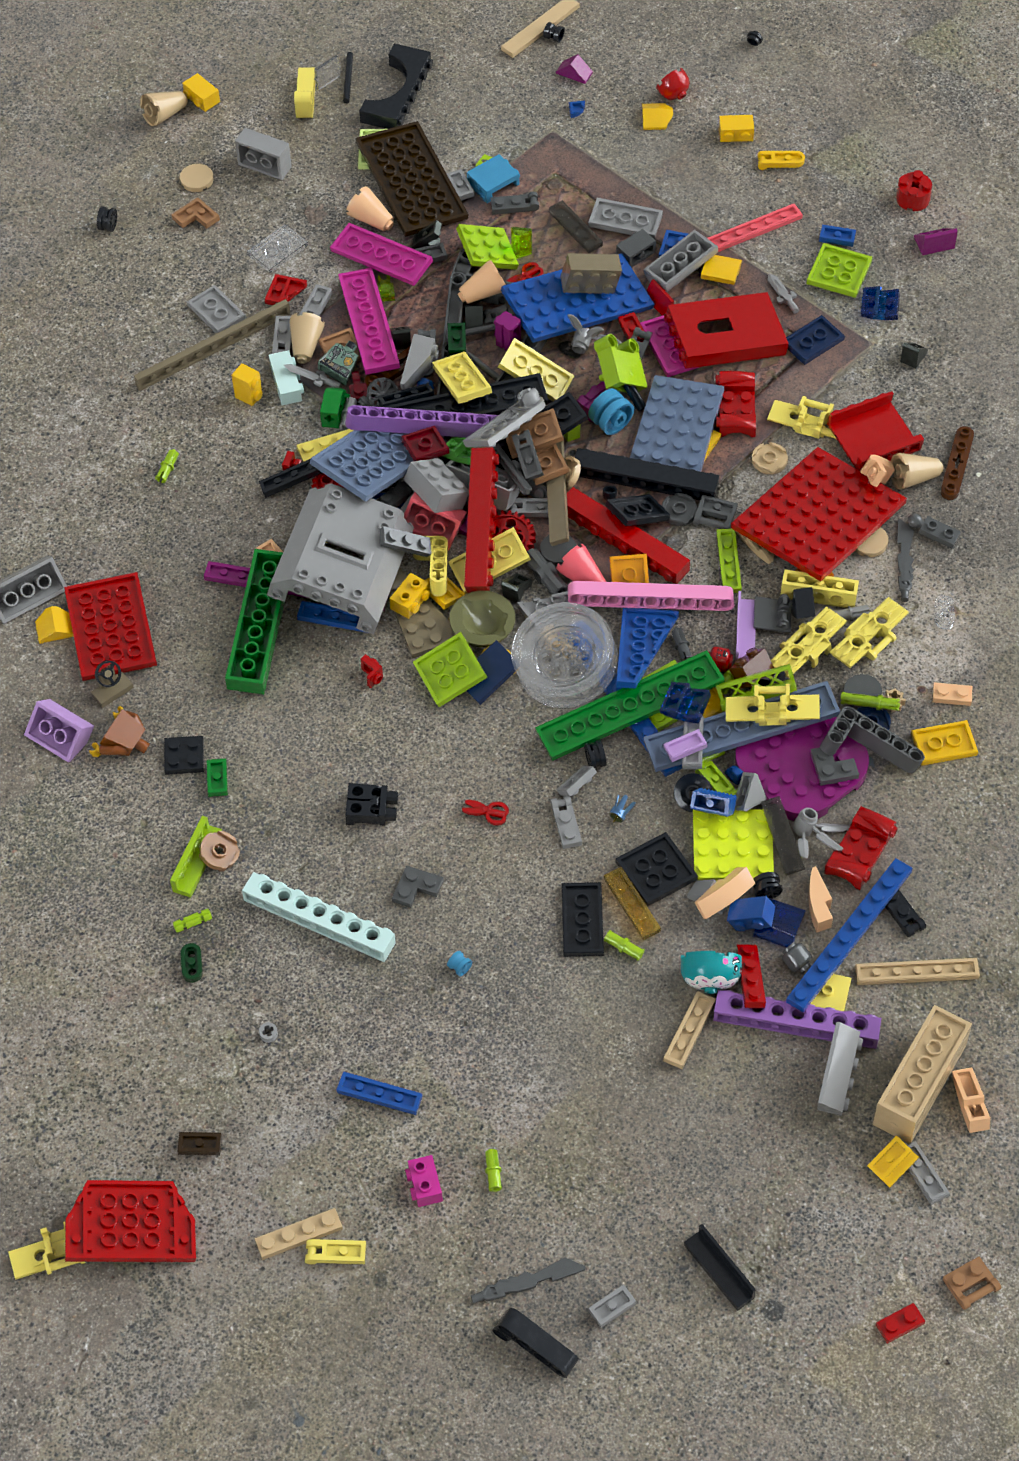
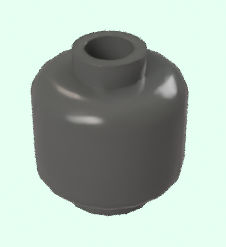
M794 942L782 952L784 954L782 960L791 972L800 970L803 973L811 966L809 962L812 960V954L802 943L796 944Z

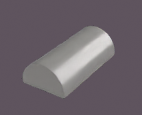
M693 230L643 269L649 283L654 279L668 292L718 253V246L696 230Z

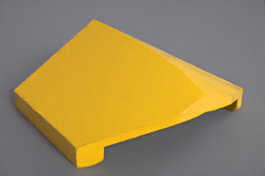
M665 103L642 104L643 130H666L668 123L673 117V108Z
M57 606L46 608L35 621L39 644L74 637L69 612Z

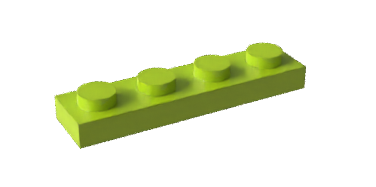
M717 529L716 536L722 586L731 587L733 593L742 592L735 530Z

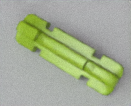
M209 909L201 910V913L196 912L184 917L183 920L174 921L173 927L176 932H181L185 927L188 929L201 924L203 920L204 922L211 920V912Z

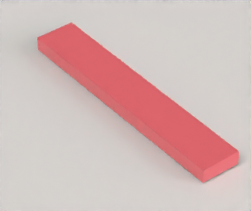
M791 204L707 239L717 245L718 252L800 220L803 214L795 204Z

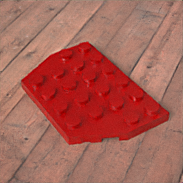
M87 1180L72 1210L65 1219V1262H195V1218L185 1206V1201L179 1195L173 1181Z

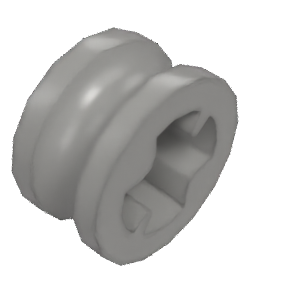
M267 1022L260 1026L259 1035L261 1040L267 1043L276 1040L278 1032L275 1024ZM266 1029L273 1030L271 1036H267V1034L264 1036Z

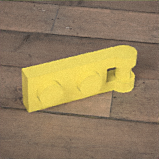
M309 1239L306 1241L308 1253L305 1255V1263L365 1264L366 1241ZM322 1249V1254H316V1250Z

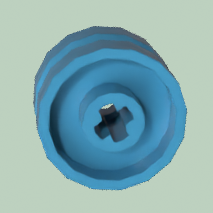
M611 388L602 392L593 401L588 411V417L596 425H599L600 429L607 435H613L621 431L629 423L634 414V406L619 391Z

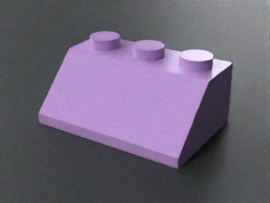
M51 699L36 702L24 736L65 761L71 762L88 743L94 725Z

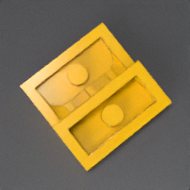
M714 255L704 263L701 279L735 285L742 260Z

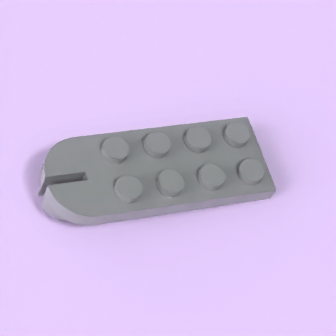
M527 388L519 392L517 403L463 440L465 447H494L496 442L507 438L510 432L518 430L520 425L531 421L534 415L545 408L546 405L543 397L539 396L536 388Z

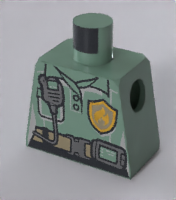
M348 341L345 347L336 343L318 361L317 369L324 371L325 374L346 386L352 375L351 372H353L357 363L358 355L354 353L357 345L352 341Z

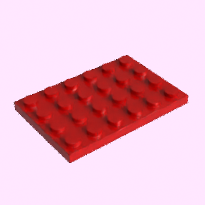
M138 572L64 587L82 681L95 679L97 666L106 660L116 662L123 673L157 666ZM106 663L102 665L99 671H101L104 667L109 666L111 663ZM114 665V672L115 674H118V669L116 665Z

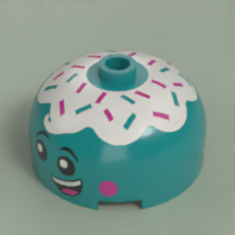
M715 951L686 952V957L681 955V975L691 987L705 990L707 994H716L718 990L728 989L738 982L742 973V956L728 952L727 956L724 953H715Z

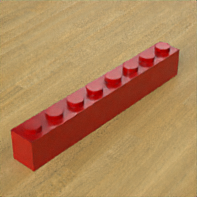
M493 447L471 448L464 582L467 593L490 591V586H493L491 569L494 568V559L491 555L492 551L495 550V542L492 540V534L496 532L493 517L496 516L494 499H497L495 482H498V472L495 470L496 465L499 464V456L495 453Z
M572 487L567 492L568 517L579 526L588 529L593 535L604 539L606 543L612 544L624 554H647L648 568L652 572L663 576L668 582L678 584L690 571V559L637 526L628 527L623 525L608 508L576 488Z

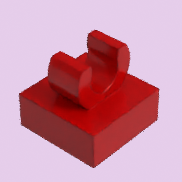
M287 451L282 463L283 471L300 464L302 460L295 459V453Z

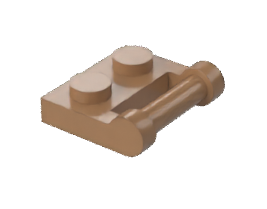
M980 1256L943 1276L942 1279L964 1310L971 1307L973 1302L987 1294L1001 1290L999 1281L994 1278ZM984 1280L988 1283L968 1296L963 1295V1292Z

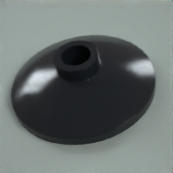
M696 773L682 776L674 787V798L678 806L685 811L693 812V809H690L692 797L689 796V791H694L701 787L711 791L712 786L704 776Z

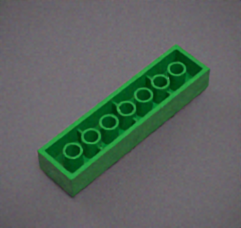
M254 550L225 677L228 690L265 694L285 603L268 596L267 593L283 552Z

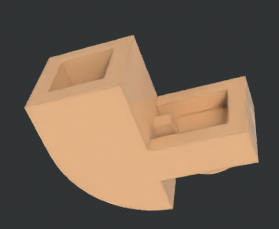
M871 455L861 469V473L866 475L870 484L875 487L880 482L886 484L895 471L891 461L878 455Z

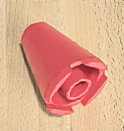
M583 543L581 547L577 545L562 558L564 561L562 565L558 563L556 567L559 573L571 581L606 582Z

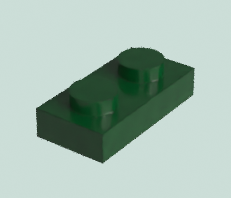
M447 323L449 355L466 352L465 323Z

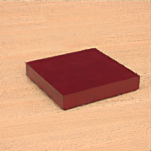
M435 425L401 436L402 443L414 461L429 460L449 454V447Z

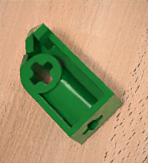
M335 387L325 389L320 409L322 427L339 429L345 401L350 397L345 389Z

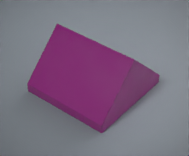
M942 228L914 234V239L923 256L955 249L958 231L957 228Z

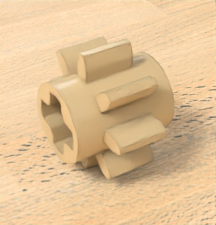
M896 688L890 691L886 690L883 697L900 699L898 711H901L902 706H905L906 699L903 698V692L896 690ZM887 709V710L890 711L891 713H893V712L896 711V710H889V709Z

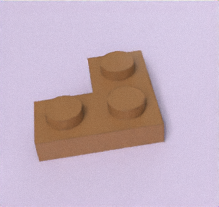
M198 197L171 214L172 219L182 228L197 220L207 229L220 220L219 215Z

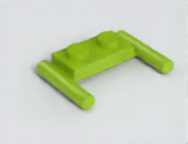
M725 751L704 757L702 769H696L695 773L704 776L710 782L713 791L736 795L738 789H735L711 761L724 755Z

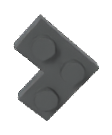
M821 747L811 749L810 754L821 786L859 779V772L854 758L835 762L833 755L825 754Z
M406 865L392 897V902L411 908L418 892L437 897L444 882V877Z

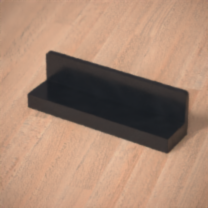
M703 1224L699 1225V1232L684 1242V1246L738 1311L755 1298L756 1289Z

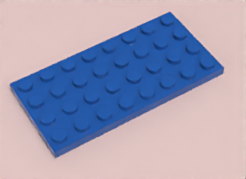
M622 253L619 254L622 272L614 294L563 293L560 277L562 270L501 287L502 294L516 317L521 319V325L532 343L576 331L567 314L576 316L582 328H587L618 319V317L635 312L636 314L651 310L655 305Z

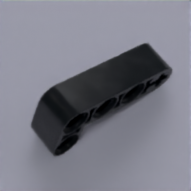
M514 1308L506 1310L492 1330L497 1337L504 1341L512 1339L563 1378H567L579 1360L575 1353Z

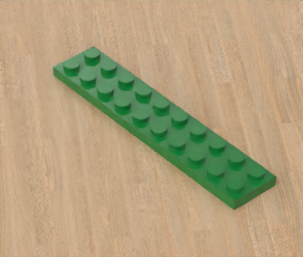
M706 650L641 679L636 688H621L535 727V731L551 760L554 761L584 747L585 743L591 744L713 689L716 685L724 683L725 678Z

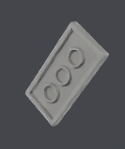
M597 198L588 227L628 235L643 229L655 239L663 216V210Z

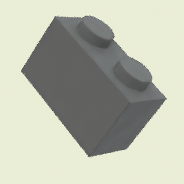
M643 229L633 233L629 238L616 245V254L622 253L631 268L656 252V240Z

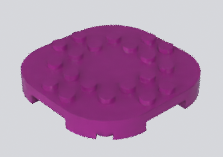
M837 717L736 747L735 766L743 772L758 774L767 798L766 800L773 806L772 811L779 816L794 821V818L798 817L801 810L812 808L817 812L819 819L828 814L829 808L852 790L857 791L864 783L869 765L868 751L865 746L846 736L833 757L835 762L854 758L859 772V779L820 785L810 752L811 749L820 747L821 742Z

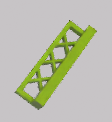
M790 664L716 685L722 712L726 711V697H723L721 689L730 687L735 690L732 696L729 697L754 696V685L762 686L758 684L761 677L766 676L772 679L767 686H786V684H790V693L797 691ZM788 670L790 679L785 681L777 679L779 672ZM744 682L753 684L750 691L745 692L739 688ZM759 694V696H764V700L784 694Z
M201 816L170 879L173 892L190 898L207 866L199 858L200 844L207 834L222 831L220 828L210 826L208 817Z

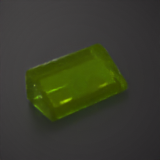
M511 227V247L516 259L532 254L531 228Z

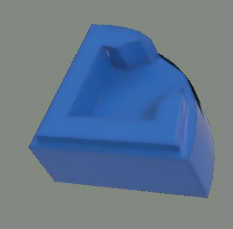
M585 100L569 102L571 118L583 113Z
M730 766L725 770L724 774L735 785L740 784L743 771L736 766Z

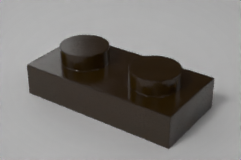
M179 1132L178 1155L220 1156L222 1134L212 1132Z

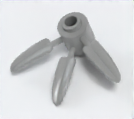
M567 314L572 326L576 329L571 343L572 350L575 353L584 354L589 348L591 339L598 340L606 336L600 334L604 331L602 327L582 328L576 316Z
M804 808L800 811L793 824V830L796 834L802 836V838L798 839L800 856L808 859L809 848L805 837L809 836L813 830L817 833L816 838L834 850H843L842 846L833 841L824 832L848 831L850 825L816 824L818 821L817 812L812 808Z

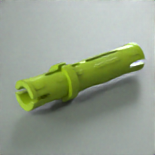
M845 692L841 694V704L876 708V710L889 709L898 711L900 703H898L900 699Z

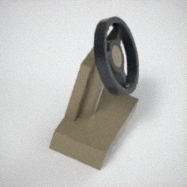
M106 660L101 662L95 670V679L98 687L91 691V695L104 708L134 687L133 683L121 672V668L116 662ZM106 663H111L109 666L104 667L101 671H99L102 665ZM114 665H116L118 669V674L116 676L113 668Z

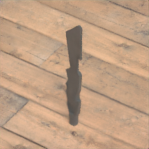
M898 519L897 544H901V553L897 556L900 573L898 583L901 601L907 602L909 600V591L912 589L911 582L914 579L912 574L914 569L911 566L914 559L909 555L914 530L903 520Z
M564 1257L535 1274L524 1271L518 1277L509 1276L508 1279H500L494 1285H487L483 1291L471 1295V1300L474 1304L484 1300L491 1301L503 1298L508 1293H518L535 1288L538 1282L550 1278L554 1282L585 1271V1266Z

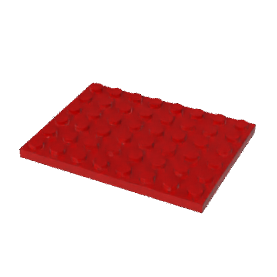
M817 447L731 523V528L821 582L905 505L907 498L882 483H879L877 487L871 485L868 477L862 474L861 471Z

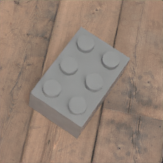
M244 128L235 140L237 160L240 166L280 180L284 179L292 167L289 143L247 128Z
M439 458L410 462L403 479L434 513L463 509L469 495V490Z

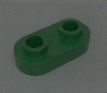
M188 943L181 949L182 975L190 983L199 981L203 975L201 949L194 943ZM191 972H196L195 975H189Z

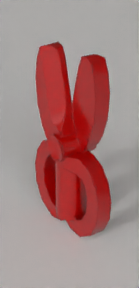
M529 262L522 267V274L515 275L506 281L514 283L533 278L532 276L538 272L540 274L537 276L544 275V272L537 263Z
M465 800V804L473 808H462V812L468 815H484L488 823L497 826L506 822V816L509 813L508 806L502 802H492L486 806L479 801ZM493 807H501L504 811L493 809ZM490 816L501 818V820H493Z

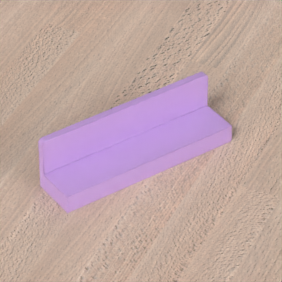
M738 591L735 661L745 656L747 650L755 647L754 600L741 599V591Z

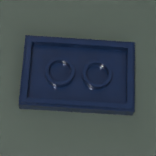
M821 315L787 336L786 338L789 343L787 349L806 365L845 340V335Z
M496 640L477 658L488 678L471 687L467 692L481 705L522 665Z

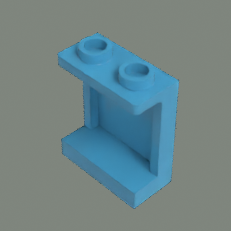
M500 154L467 172V180L471 187L486 203L491 202L492 193L508 184L520 185L519 171L514 169L508 160L504 159Z

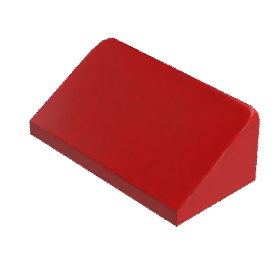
M651 280L646 291L655 304L654 308L663 316L667 311V306L674 304V300L656 280Z

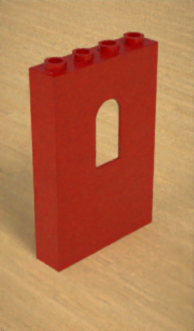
M768 292L671 304L667 306V311L664 313L665 323L669 325L670 336L674 338V347L678 349L679 360L683 362L685 369L784 356L787 352L789 343ZM729 318L733 330L706 334L699 331L697 326L701 322Z

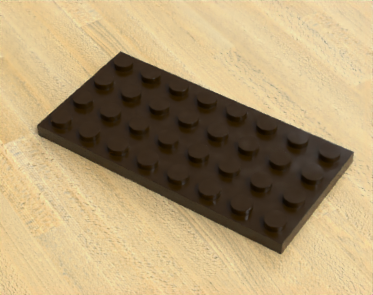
M418 121L356 138V144L405 237L417 234L436 220L442 224V227L468 219V212Z

